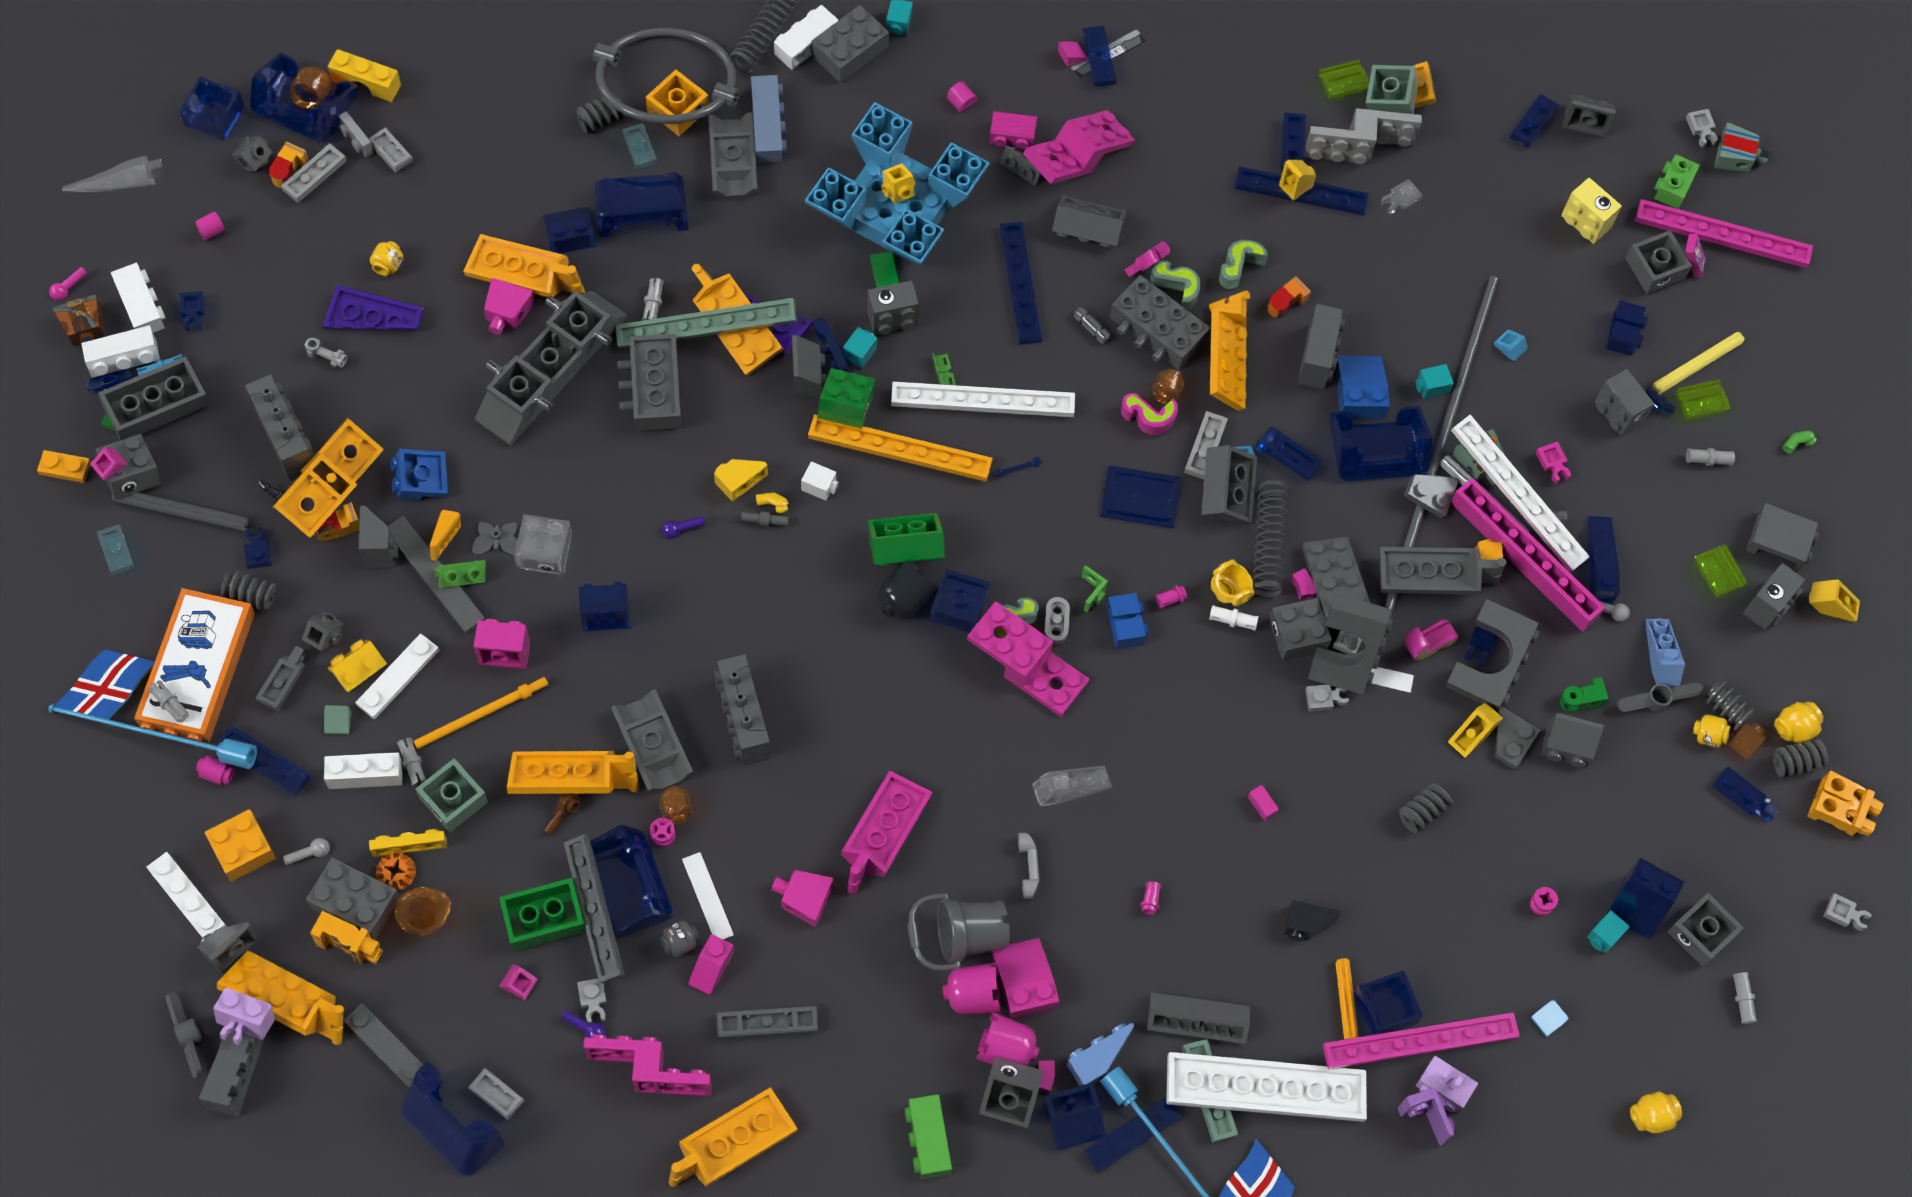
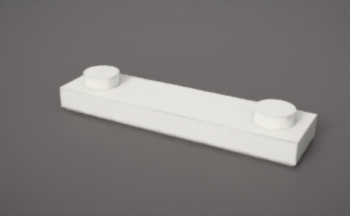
M420 633L355 702L356 706L375 720L438 653L439 647Z

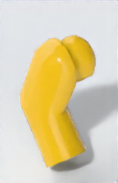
M777 493L756 495L757 506L772 504L775 505L777 513L787 512L788 501L783 496Z

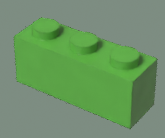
M939 1094L909 1099L908 1107L904 1108L906 1122H911L913 1132H909V1141L911 1148H916L917 1157H913L915 1173L920 1172L921 1180L951 1175L952 1166Z

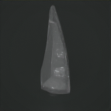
M147 156L124 161L107 171L61 188L63 191L107 192L154 185L155 177L153 170L162 168L163 165L161 159L149 161Z

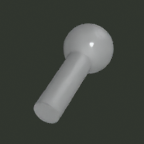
M1599 601L1606 607L1603 612L1611 614L1615 621L1623 622L1628 619L1630 610L1625 604L1619 603L1613 606Z
M316 838L309 847L285 855L283 860L286 865L310 856L321 858L328 854L330 845L327 840Z

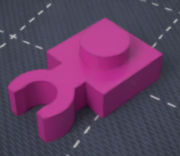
M1555 442L1537 448L1535 453L1544 471H1552V481L1555 484L1559 483L1560 478L1558 474H1562L1566 480H1569L1571 472L1567 467H1564L1567 459L1559 443Z

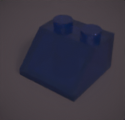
M587 207L543 215L551 252L562 254L596 247Z

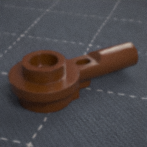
M563 794L556 805L557 809L554 811V817L544 828L545 832L552 835L566 815L578 810L580 806V796L578 794Z

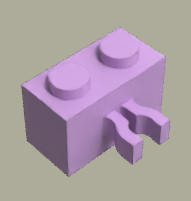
M226 987L213 1008L216 1023L225 1026L220 1032L221 1039L226 1040L227 1036L236 1030L233 1041L237 1045L242 1040V1033L263 1040L275 1020L271 1004Z
M1434 1056L1417 1082L1416 1087L1420 1089V1092L1435 1087L1437 1093H1440L1444 1099V1108L1459 1114L1478 1083Z

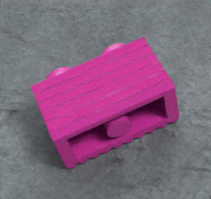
M993 111L989 143H994L999 147L1006 145L1016 146L1018 149H1026L1033 146L1037 116Z

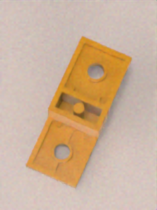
M347 418L301 470L302 474L273 507L306 536L311 538L357 486L355 482L384 449ZM347 445H353L356 448V455L353 458H347L344 455V448ZM306 497L311 498L314 503L310 511H304L301 508V501Z

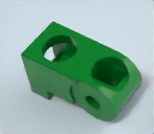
M1603 678L1593 679L1589 686L1581 688L1576 686L1567 687L1560 697V706L1568 712L1604 707L1608 701V695Z

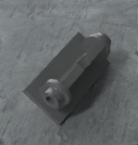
M1005 146L999 163L1036 186L1039 176L1042 177L1043 175L1016 147Z

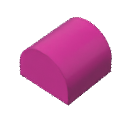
M964 82L956 83L947 93V99L960 113L978 101L976 95Z
M212 212L195 222L198 232L204 241L225 231L216 212Z

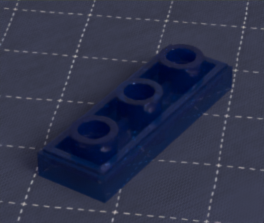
M1104 26L1083 28L1082 34L1094 87L1116 84V76Z

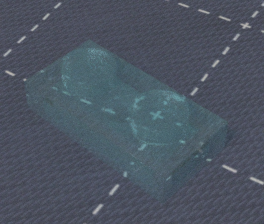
M644 124L622 129V134L636 170L657 164V158Z
M120 524L97 532L112 576L135 568Z

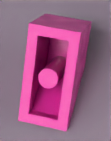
M711 934L698 957L688 985L711 996L734 955L733 944Z

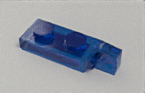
M1728 766L1712 785L1713 788L1750 816L1752 814L1757 817L1761 815L1770 822L1779 812L1770 803L1771 800L1766 797L1767 795Z

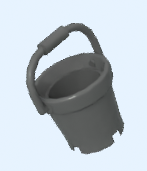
M947 893L931 894L922 897L913 904L909 913L907 927L911 949L914 950L916 958L923 966L936 971L960 968V962H963L964 958L968 956L1006 949L1005 947L1009 946L1010 928L1009 923H1005L1003 917L1007 915L1005 905L1001 900L958 902L956 899H949ZM933 900H940L937 911V928L941 951L948 963L945 965H937L927 961L919 949L921 946L915 914L922 904Z

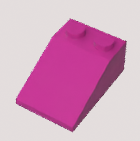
M1039 938L1009 944L1008 947H1005L1006 949L992 951L994 963L997 964L998 979L1009 1019L1013 1020L1058 1009L1060 1001L1055 982Z

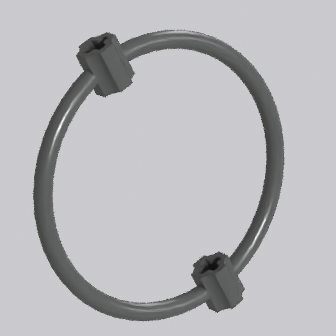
M651 28L628 34L610 46L601 43L595 46L593 61L598 62L595 78L600 93L615 109L632 118L659 124L684 123L705 117L719 109L723 104L734 108L738 103L740 90L735 88L736 70L732 59L720 45L701 34L677 28ZM651 37H678L700 43L715 52L725 64L728 79L726 85L717 82L712 93L713 102L709 105L688 113L660 115L636 110L619 101L610 92L605 83V67L607 65L616 68L621 57V50L619 49L632 42Z

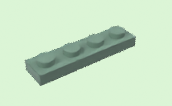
M1207 1039L1182 1046L1183 1053L1212 1056ZM1201 1107L1212 1143L1238 1136L1230 1110Z

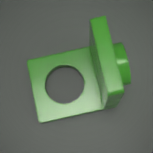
M1085 565L1081 577L1096 587L1085 602L1084 611L1088 613L1095 603L1099 605L1105 598L1106 593L1104 592L1106 591L1108 581Z

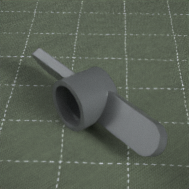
M1690 683L1670 688L1665 684H1656L1649 692L1620 698L1617 702V707L1623 712L1646 707L1653 712H1663L1674 700L1702 694L1703 686L1699 683ZM1652 693L1662 694L1666 699V703L1655 701Z
M170 992L166 995V1002L174 1023L177 1039L182 1049H184L192 1076L194 1078L201 1077L202 1069L194 1044L203 1041L201 1032L194 1017L186 1019L179 996L174 992Z

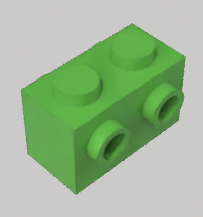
M1675 154L1672 162L1667 161L1662 173L1666 174L1664 179L1659 177L1654 187L1657 190L1654 199L1679 209L1700 165Z

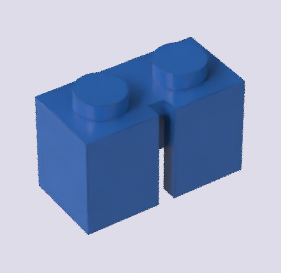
M1137 593L1109 597L1107 610L1116 649L1144 645L1149 631L1147 622H1143L1141 617L1144 614V607L1142 601H1138Z

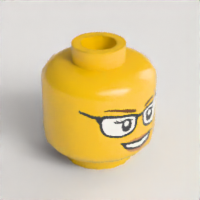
M391 241L379 243L370 257L373 271L382 276L395 274L403 261V253L400 247Z
M1706 714L1702 717L1701 721L1696 720L1693 734L1697 735L1699 744L1719 748L1722 744L1727 743L1731 726L1727 725L1725 718Z

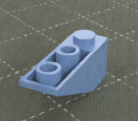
M1661 618L1646 619L1650 664L1655 683L1667 686H1680L1685 663L1670 620Z
M1124 1023L1120 1024L1112 1030L1113 1034L1106 1038L1100 1036L1090 1043L1091 1047L1084 1051L1082 1048H1079L1069 1055L1070 1059H1068L1067 1067L1082 1091L1101 1081L1106 1076L1134 1027L1133 1023L1127 1026Z

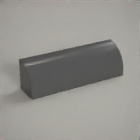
M1151 992L1147 1030L1246 1044L1250 1026V1006Z

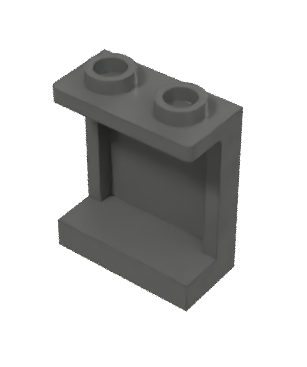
M1765 503L1758 513L1746 551L1755 554L1758 549L1795 562V569L1800 570L1804 564L1808 565L1813 552L1810 551V547L1817 541L1819 532H1816L1818 523Z

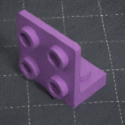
M1435 1087L1406 1097L1398 1107L1401 1117L1409 1115L1410 1118L1422 1115L1424 1113L1423 1110H1425L1440 1147L1445 1145L1454 1136L1455 1125L1451 1117H1447L1444 1110V1099L1440 1093H1437Z

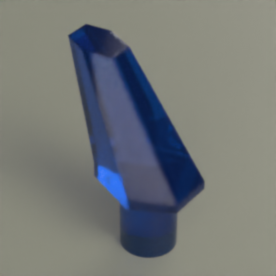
M1648 387L1646 393L1654 402V406L1658 411L1664 410L1673 414L1676 406L1666 402L1667 398Z

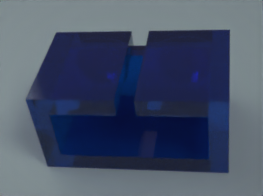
M1619 301L1614 310L1606 349L1631 356L1636 348L1640 349L1643 341V336L1640 335L1641 329L1644 330L1647 323V317L1644 316L1646 307Z

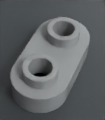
M1061 597L1050 599L1046 605L1044 635L1051 639L1053 644L1064 642L1068 636L1070 606ZM1059 609L1061 613L1055 614L1053 610ZM1058 631L1060 635L1055 636L1052 632Z

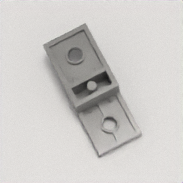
M1356 108L1350 130L1311 126L1304 149V157L1314 160L1327 159L1335 162L1346 161L1356 164H1369L1376 142L1379 144H1397L1403 147L1413 146L1421 125L1422 115Z

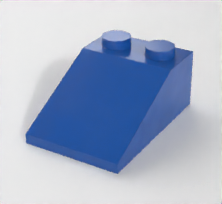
M1336 356L1340 418L1385 419L1390 404L1388 383L1382 357Z

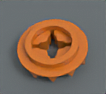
M391 852L390 855L382 857L379 864L376 865L377 880L397 891L407 888L415 878V864L410 857L402 852ZM399 864V869L403 873H396L392 880V873L388 869H394Z

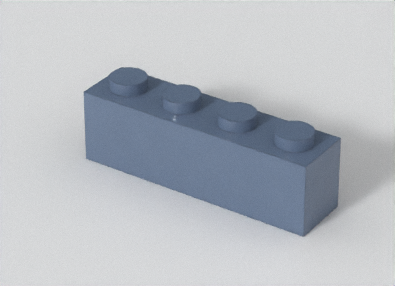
M777 75L751 76L756 163L783 162L782 153H787L786 140L781 138V135L785 134V121H780V116H784V103L779 102V97H783L782 84H778Z

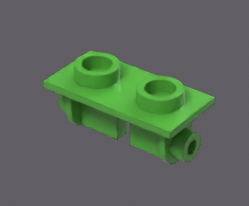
M475 560L473 562L439 565V567L435 568V576L439 577V588L484 583L486 561Z

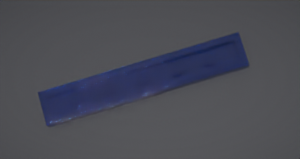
M1239 166L1234 189L1364 215L1368 199V193L1314 182L1311 189L1295 200H1292L1279 186L1282 175Z
M1022 222L1000 224L1019 345L1042 343Z

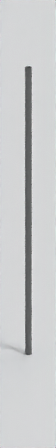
M1491 276L1428 468V476H1436L1499 280L1495 276ZM1419 505L1416 506L1403 547L1414 546L1425 511ZM1388 593L1384 607L1390 609L1389 619L1398 593Z

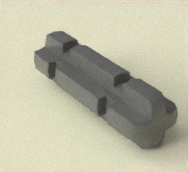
M1079 307L1074 312V318L1079 322L1082 321V325L1093 336H1097L1096 339L1101 344L1106 343L1110 339L1111 334L1106 329H1102L1103 326L1091 314L1088 315L1087 310Z

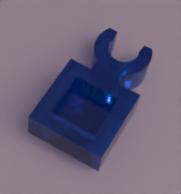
M203 292L179 293L180 315L182 318L185 317L183 325L186 331H189V325L193 322L197 324L198 330H201L203 325L199 316L205 315Z
M259 527V534L257 536H252L250 529H246V536L250 542L249 544H244L247 568L272 566L269 542L263 541L265 539L263 527Z

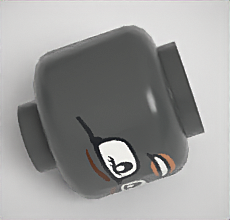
M683 920L664 928L663 936H660L667 955L671 954L674 957H679L693 951L696 948V939H699L695 926H689Z

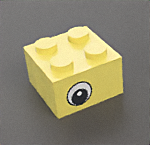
M1588 178L1571 193L1561 216L1568 224L1574 226L1585 239L1590 240L1594 244L1612 228L1622 205L1592 179Z

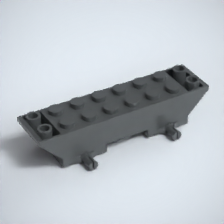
M574 291L568 299L559 302L550 295L549 299H546L545 304L555 309L554 314L546 322L547 327L520 357L516 355L508 364L502 367L493 362V360L486 364V368L492 371L495 377L486 387L487 393L476 414L475 421L511 446L544 409L549 411L552 408L553 403L551 401L603 344L608 346L611 343L612 338L610 336L616 331V325L622 324L628 317L627 314L594 291L582 294Z

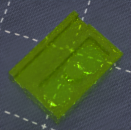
M1360 59L1320 69L1318 73L1329 100L1365 91L1369 87V80L1364 68L1360 65Z
M1720 379L1677 388L1675 392L1678 395L1679 404L1686 421L1728 412L1731 408L1724 389L1720 386Z
M1725 544L1719 548L1699 554L1694 558L1697 567L1716 599L1739 588H1744L1748 584Z

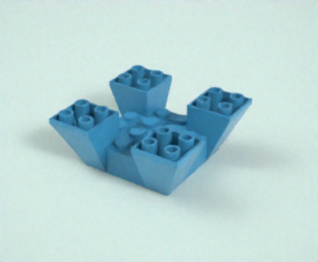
M874 102L851 134L866 166L855 181L828 167L805 199V203L912 263L921 265L944 232V228L938 226L945 213L969 196L990 165V162L951 142L933 169L904 155L913 122ZM903 163L915 179L914 197L894 204L882 191L883 171Z

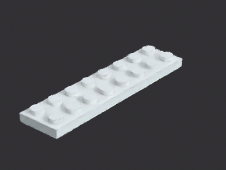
M1169 1052L1167 1055L1166 1104L1364 1122L1367 1119L1366 1070L1348 1068L1328 1070L1326 1066Z

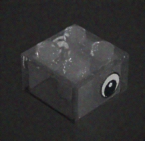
M524 514L514 554L516 567L563 575L572 537L570 521Z

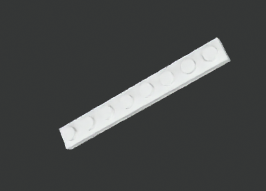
M893 382L891 406L1074 417L1075 393Z
M1471 415L1451 430L1569 572L1573 571L1590 557Z

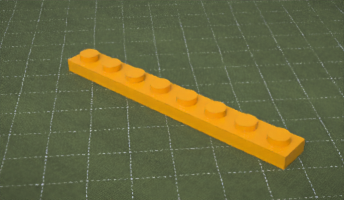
M818 415L813 416L808 439L987 482L992 464L991 457L864 426L861 429L817 418Z

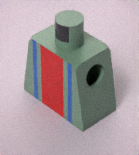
M1727 122L1721 133L1714 168L1748 172L1755 161L1766 164L1770 151L1758 148L1759 135Z

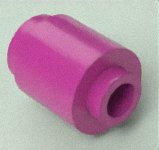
M206 755L205 758H200L196 771L199 772V778L218 785H229L234 776L235 767L220 762L219 758Z

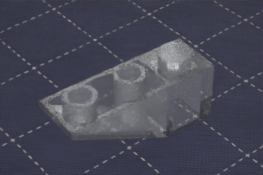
M1105 766L1046 772L1032 784L1039 806L1061 804L1112 788Z

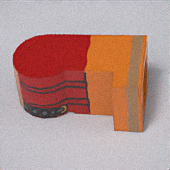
M1295 276L1271 296L1267 308L1268 313L1274 318L1283 317L1287 309L1297 301L1301 305L1306 303L1311 291Z

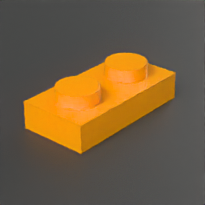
M1428 62L1413 65L1416 66L1419 77L1415 108L1435 103L1436 98Z
M44 450L37 472L43 476L85 483L91 461L89 458Z

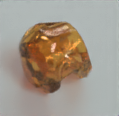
M419 886L413 890L406 891L397 899L395 920L404 932L419 934L425 937L445 924L447 916L451 911L450 904L452 902L444 891L440 892L436 889Z

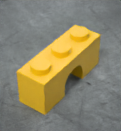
M338 49L328 65L333 82L352 88L355 81H358L370 89L372 96L389 102L393 101L401 86L397 70Z

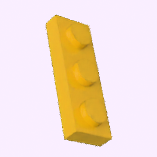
M430 829L423 834L407 832L399 837L392 838L390 836H378L375 840H369V847L373 857L390 855L391 852H402L404 854L447 848V839L444 831Z

